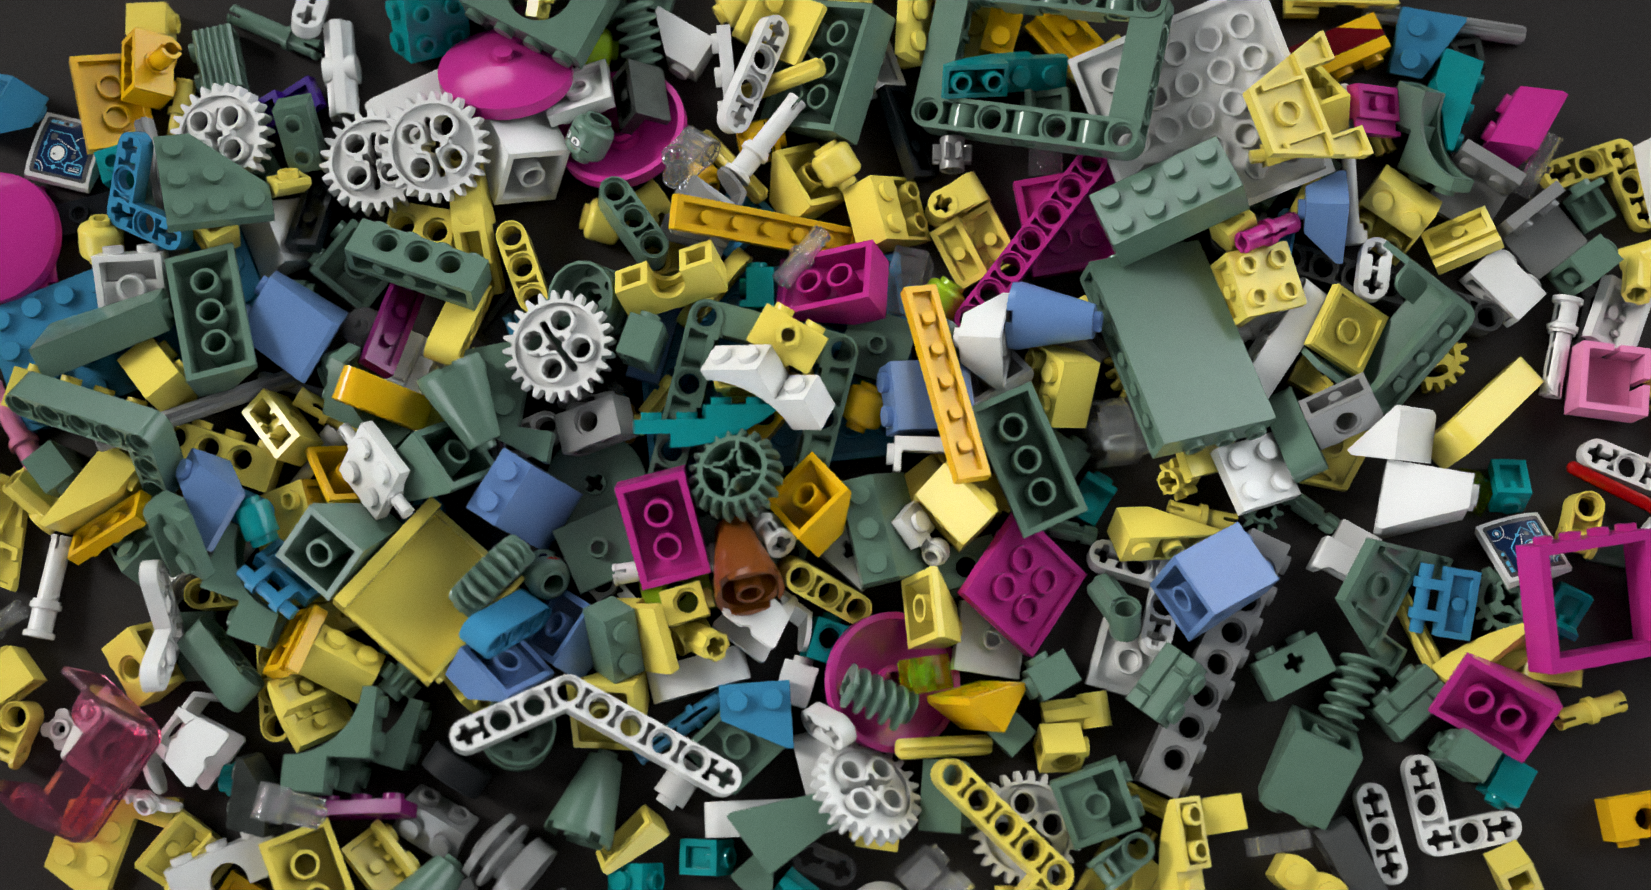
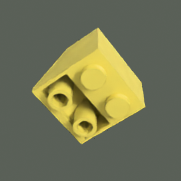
M1386 164L1358 201L1360 223L1364 226V230H1367L1368 239L1381 237L1406 254L1436 217L1442 201ZM1373 247L1371 250L1377 253V247ZM1393 255L1392 264L1396 266L1400 259Z
M869 175L842 190L856 243L873 239L882 253L931 241L928 222L924 215L920 192L916 182H907L906 177Z
M1059 345L1029 348L1025 356V362L1033 369L1034 376L1031 382L1051 427L1086 428L1101 363L1084 352Z
M947 461L920 488L912 500L918 502L936 529L958 552H961L984 531L998 512V509L995 507V499L985 489L979 490L972 482L954 485Z

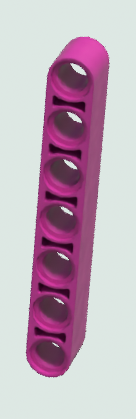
M1077 155L958 308L953 320L958 327L961 325L959 320L963 317V313L985 302L980 296L981 292L991 290L997 296L1001 293H1009L1013 282H1021L1098 184L1107 166L1106 158ZM1091 161L1097 165L1098 170L1089 172L1083 168L1082 163ZM1072 187L1077 191L1078 196L1075 198L1066 197L1061 189ZM1051 212L1057 216L1058 222L1048 224L1042 219L1041 215ZM1025 238H1031L1037 242L1038 248L1027 250L1022 246L1021 241ZM1005 264L1014 265L1018 270V274L1013 277L1006 276L1002 273L1001 267Z

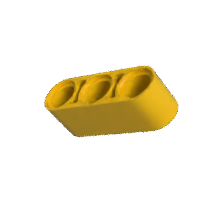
M348 365L343 366L332 395V399L414 431L426 427L433 408L424 395Z

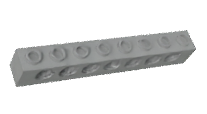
M1255 528L1246 531L1251 535L1255 546L1265 560L1271 563L1277 576L1278 574L1283 575L1291 561V557L1287 555L1291 545ZM1272 586L1264 595L1251 602V607L1248 611L1240 609L1197 638L1189 657L1197 661L1208 671L1204 676L1206 682L1203 688L1207 690L1209 700L1205 706H1200L1195 702L1191 694L1183 705L1185 706V712L1177 723H1170L1167 728L1160 724L1158 725L1133 781L1170 799H1176L1179 795L1185 796L1192 782L1189 772L1193 764H1199L1205 754L1207 745L1203 744L1207 732H1213L1220 720L1221 713L1217 712L1222 699L1227 701L1234 689L1235 681L1231 680L1236 668L1241 669L1247 660L1249 650L1245 647L1250 636L1255 638L1260 631L1263 619L1259 616L1264 605L1270 606L1277 592L1276 587ZM1225 624L1232 625L1237 631V638L1233 643L1227 642L1222 636V628ZM1211 655L1218 656L1222 660L1223 669L1219 674L1212 673L1208 668V659ZM1184 718L1190 719L1195 726L1194 734L1190 738L1184 737L1179 731V724ZM1171 749L1175 750L1181 759L1180 765L1175 770L1169 769L1164 761L1166 753Z

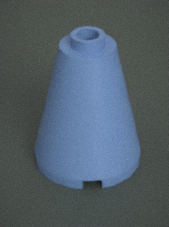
M1023 281L1013 282L1011 285L1006 309L1010 311L1009 322H1005L1008 349L1021 350L1094 339L1096 332L1102 331L1103 312L1097 311V304Z

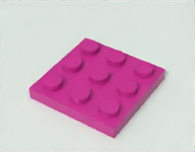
M1109 165L1106 166L1100 181L1090 194L1115 183ZM1098 167L1086 168L1085 170L1095 172L1098 170ZM1063 173L1013 182L1021 227ZM1072 187L1061 189L1066 197L1075 198L1078 196L1077 191ZM1089 195L1030 270L1032 280L1082 272L1089 262L1106 259L1115 254L1097 218ZM1051 212L1041 215L1042 219L1048 224L1058 222L1057 216ZM1031 238L1024 239L1027 250L1038 248L1035 240Z
M1011 512L957 594L1024 656L1034 657L1087 574L1043 531L1023 538Z

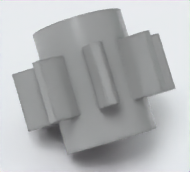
M945 135L940 137V144H933L932 164H940L939 171L941 173L960 174L965 171V165H971L972 145H965V138L963 136Z

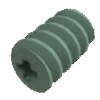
M654 0L619 5L622 6V9L615 12L614 17L623 19L625 22L618 25L616 31L627 33V35L618 42L620 45L629 46L628 50L621 53V58L635 60L659 68L663 67L655 63L664 58V55L653 52L654 48L661 45V41L651 38V35L659 31V27L648 24V22L657 18V15L646 12L647 8L655 4Z
M1341 653L1339 659L1346 666L1338 665L1336 666L1337 670L1334 671L1341 679H1330L1329 685L1335 691H1326L1324 693V698L1330 704H1321L1318 709L1330 721L1350 730L1359 731L1360 729L1352 723V720H1364L1365 716L1357 710V707H1369L1370 703L1362 695L1363 693H1375V690L1367 682L1368 680L1379 681L1380 677L1372 671L1373 667L1385 668V665L1362 654Z
M856 663L849 667L841 683L840 707L845 708L850 701H853L852 712L857 714L864 706L866 707L864 715L866 719H871L877 712V724L883 725L890 718L889 729L895 731L900 724H907L914 716L918 707L919 694L916 691L908 692V689L903 685L896 687L894 681H884L883 677L879 674L871 676V672L868 669L861 668L859 670Z

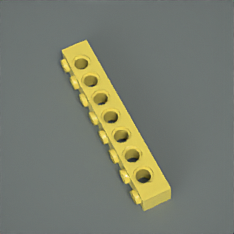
M29 363L27 368L14 366L0 405L8 407L5 402V396L28 372L40 373L36 364ZM62 374L60 380L79 386L83 382L81 379ZM95 385L93 389L95 391L105 393L111 396H114L116 392L114 390L98 385ZM128 396L126 399L146 407L148 405L147 401ZM201 419L174 427L175 432L182 429L186 434V440L180 446L185 459L192 448L206 452L207 443L215 440L219 446L216 456L231 461L241 485L264 493L276 488L284 462L276 460L262 440L259 439L257 445L245 441L246 434L227 428L224 434L213 431L214 424ZM247 450L251 454L252 462L249 467L242 469L238 464V457L243 451Z

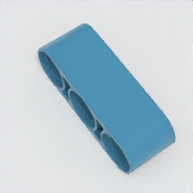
M522 588L471 615L461 627L459 638L486 659H491L541 630L549 620L552 610L529 591Z

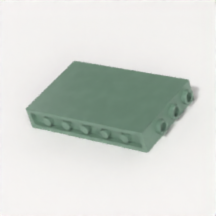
M1199 240L1179 241L1123 268L1115 254L1106 259L1088 263L1079 279L1088 301L1097 304V311L1103 312L1101 333L1152 459L1180 452L1191 455L1203 450L1206 446L1216 444L1217 447H1224L1232 444L1236 439L1247 437L1248 440H1254L1267 433L1266 429L1273 423L1276 416Z

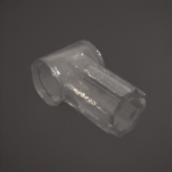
M260 781L250 817L282 825L285 822L317 830L320 824L325 822L328 809L326 808V799L294 792L289 787Z

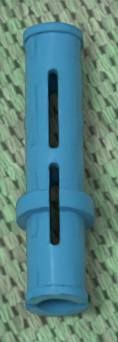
M719 688L714 689L713 692L694 705L691 703L684 707L685 711L666 723L665 726L672 730L677 728L676 732L683 736H686L696 728L700 730L705 727L704 722L720 712ZM662 736L652 739V747L659 754L670 747L669 740L666 738L662 739ZM633 751L643 766L649 761V759Z

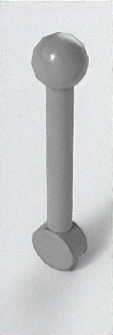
M1593 285L1581 292L1584 297V304L1577 339L1573 341L1572 346L1584 340L1581 335L1588 318L1591 299L1597 292L1596 287Z

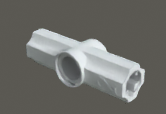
M331 19L323 24L325 58H322L321 61L322 76L328 89L329 116L332 121L343 123L342 118L344 117L354 122L355 111L360 113L358 84H361L362 81L360 62L355 53L354 26L351 21Z

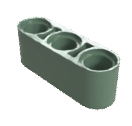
M618 176L604 179L599 188L598 206L600 211L637 263L647 261L653 271L662 268L666 262L669 249L667 236L628 182ZM609 194H617L622 199L612 201L608 199L606 196ZM629 220L638 221L641 224V226L636 228L630 227L625 222ZM653 246L658 248L660 253L649 254L645 251V248Z
M1292 386L1271 395L1268 400L1276 419L1270 425V428L1296 484L1328 470V464L1304 417L1298 402L1299 399Z
M201 615L177 641V645L218 700L229 710L239 713L262 690L265 685L264 680L231 637L226 634L227 632L213 618Z

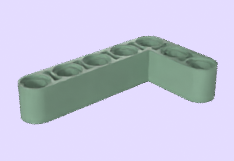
M32 371L28 372L5 396L7 406L21 417L129 451L142 489L150 494L152 498L164 490L175 494L180 488L176 478V469L184 457L171 421L160 411Z

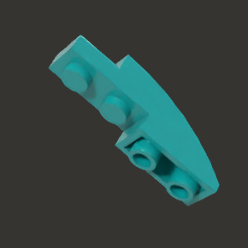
M1028 51L980 55L943 64L941 97L943 99L1007 96V92H1024V89L1043 91L1066 87L1068 57L1065 54L1032 55Z
M711 397V404L702 405L703 418L697 419V412H676V419H662V412L641 413V419L633 420V434H668V447H691L715 442V436L722 439L726 437L727 430L732 436L736 435L741 428L744 431L751 428L776 410L759 397H746V404H732V397Z

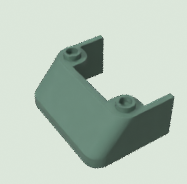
M1388 240L1383 246L1405 264L1395 278V289L1406 300L1387 321L1363 371L1383 414H1387L1396 405H1402L1470 328L1475 318L1474 309L1469 303ZM1304 345L1300 352L1319 371L1334 382L1339 383L1353 377L1327 359L1320 357Z

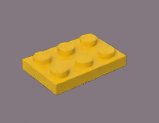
M122 53L69 57V66L87 155L118 145L119 138L123 133L136 132L134 127L135 120L141 117L153 119L151 108L121 101Z

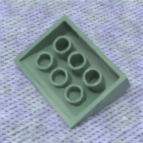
M813 0L825 5L827 11L802 62L813 58L823 59L826 74L823 77L768 96L760 119L770 118L786 99L787 95L793 93L799 97L796 102L799 103L800 100H803L806 107L799 113L786 131L828 142L836 138L838 143L846 141L849 145H857L896 19L873 3ZM778 60L774 73L792 67V65Z

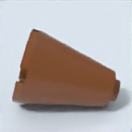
M735 516L730 523L722 519L715 527V602L720 610L723 611V607L730 609L731 614L736 616L752 615L771 607L770 601L778 595V599L783 596L785 590L783 576L747 520L743 522Z

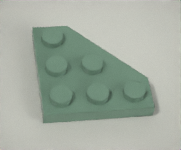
M189 133L153 137L168 233L275 221L268 183Z

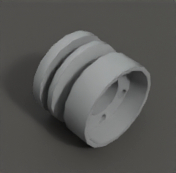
M510 813L499 823L489 828L479 839L462 868V873L470 878L483 868L475 883L479 887L485 885L494 877L498 881L492 890H530L557 855V851L541 837L534 839L527 846L522 844L529 827L524 824L513 834H510L518 822V818Z

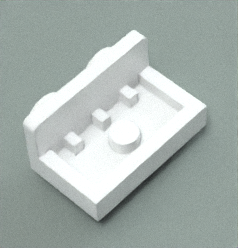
M1604 275L1598 286L1581 337L1588 341L1615 344L1614 349L1620 345L1637 347L1651 308V298L1649 303L1642 305L1625 302L1621 296L1622 280L1614 275Z

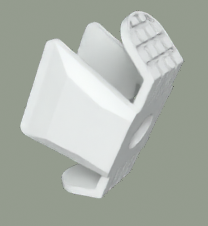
M714 577L711 579V584H712L713 587H714ZM784 590L783 596L780 598L781 602L772 599L770 601L771 607L752 615H732L730 609L723 607L722 615L713 622L712 627L727 634L729 641L757 662L764 663L770 650L774 649L788 620L798 627V651L805 652L808 649L812 632L813 612L799 603V599Z
M193 691L184 704L176 709L173 716L156 738L153 739L150 744L151 747L140 760L146 781L156 794L161 795L167 791V780L161 765L164 761L186 787H192L197 782L203 790H210L219 778L224 764H230L245 744V736L201 714L209 701L220 702L214 693ZM183 722L180 729L174 735L169 737L172 730L179 723Z

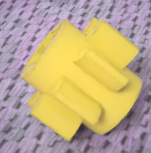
M1177 457L1159 465L1162 471L1156 480L1163 491V495L1173 494L1175 501L1187 498L1188 495L1198 492L1195 485H1197L1201 477L1185 481Z

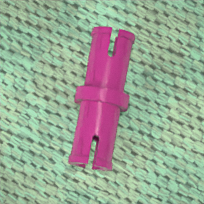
M1289 211L1274 219L1265 218L1260 220L1257 226L1238 232L1234 238L1235 245L1241 253H1249L1251 250L1263 245L1272 246L1279 242L1280 238L1298 232L1301 228L1300 218L1295 212Z

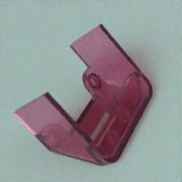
M64 666L61 673L82 692L74 703L72 720L83 733L45 789L35 783L0 780V801L17 818L69 842L85 844L96 838L160 744L161 730L155 721L104 674Z

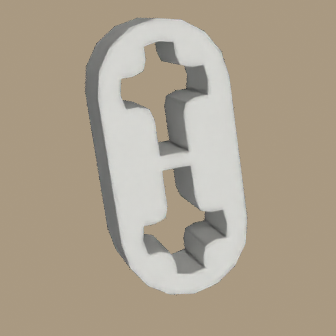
M296 0L291 18L292 32L302 39H313L319 36L329 9V0H316L315 5L310 4L311 0ZM306 17L311 18L308 24H304Z
M1381 237L1368 239L1359 248L1357 254L1354 293L1367 303H1374L1380 300L1387 293L1389 287L1393 254L1383 246L1387 240ZM1373 247H1377V253L1383 254L1376 261L1375 266H1372L1373 255L1367 253ZM1371 274L1374 275L1373 285L1379 287L1372 294L1369 293L1368 287L1363 286V284L1370 280Z
M816 702L801 712V721L807 732L814 738L837 750L843 749L857 738L855 727L850 719L843 713L821 702Z

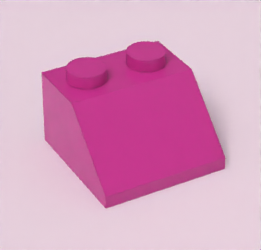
M1520 86L1512 95L1506 93L1496 108V111L1500 113L1495 122L1490 121L1480 136L1484 140L1481 147L1518 168L1538 150L1569 94L1560 90Z

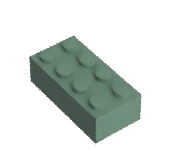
M1216 136L1089 195L1097 218L1122 268L1250 209L1244 185Z

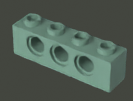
M362 218L344 249L349 269L473 311L476 310L492 280L489 260L483 256L455 249L444 242L437 243L422 238L414 232H404L392 228L381 221L374 222Z

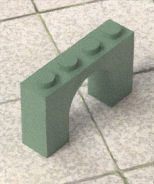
M459 0L466 11L465 15L475 23L482 25L485 21L493 25L494 30L508 39H512L515 36L523 40V44L536 53H541L543 50L553 55L552 59L567 68L573 65L581 70L620 3V0H570L565 9L558 15L546 20H531L519 15L514 10V0Z

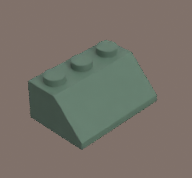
M904 472L870 474L842 481L852 492L845 525L861 589L903 580L928 568V564L922 558V549L917 547L910 550L891 524L903 507L911 502Z

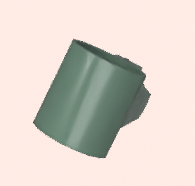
M1107 573L1095 576L1094 580L1087 585V594L1109 623L1111 636L1120 642H1130L1137 639L1141 633L1140 602L1135 597L1128 596L1114 576H1109Z

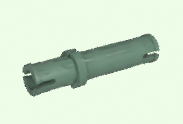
M237 4L230 7L229 11L241 17L237 18L227 14V23L278 43L282 49L288 52L294 50L316 61L321 58L322 54L311 49V46L324 51L323 40L316 38L302 39L292 32L291 25L284 26L242 8Z

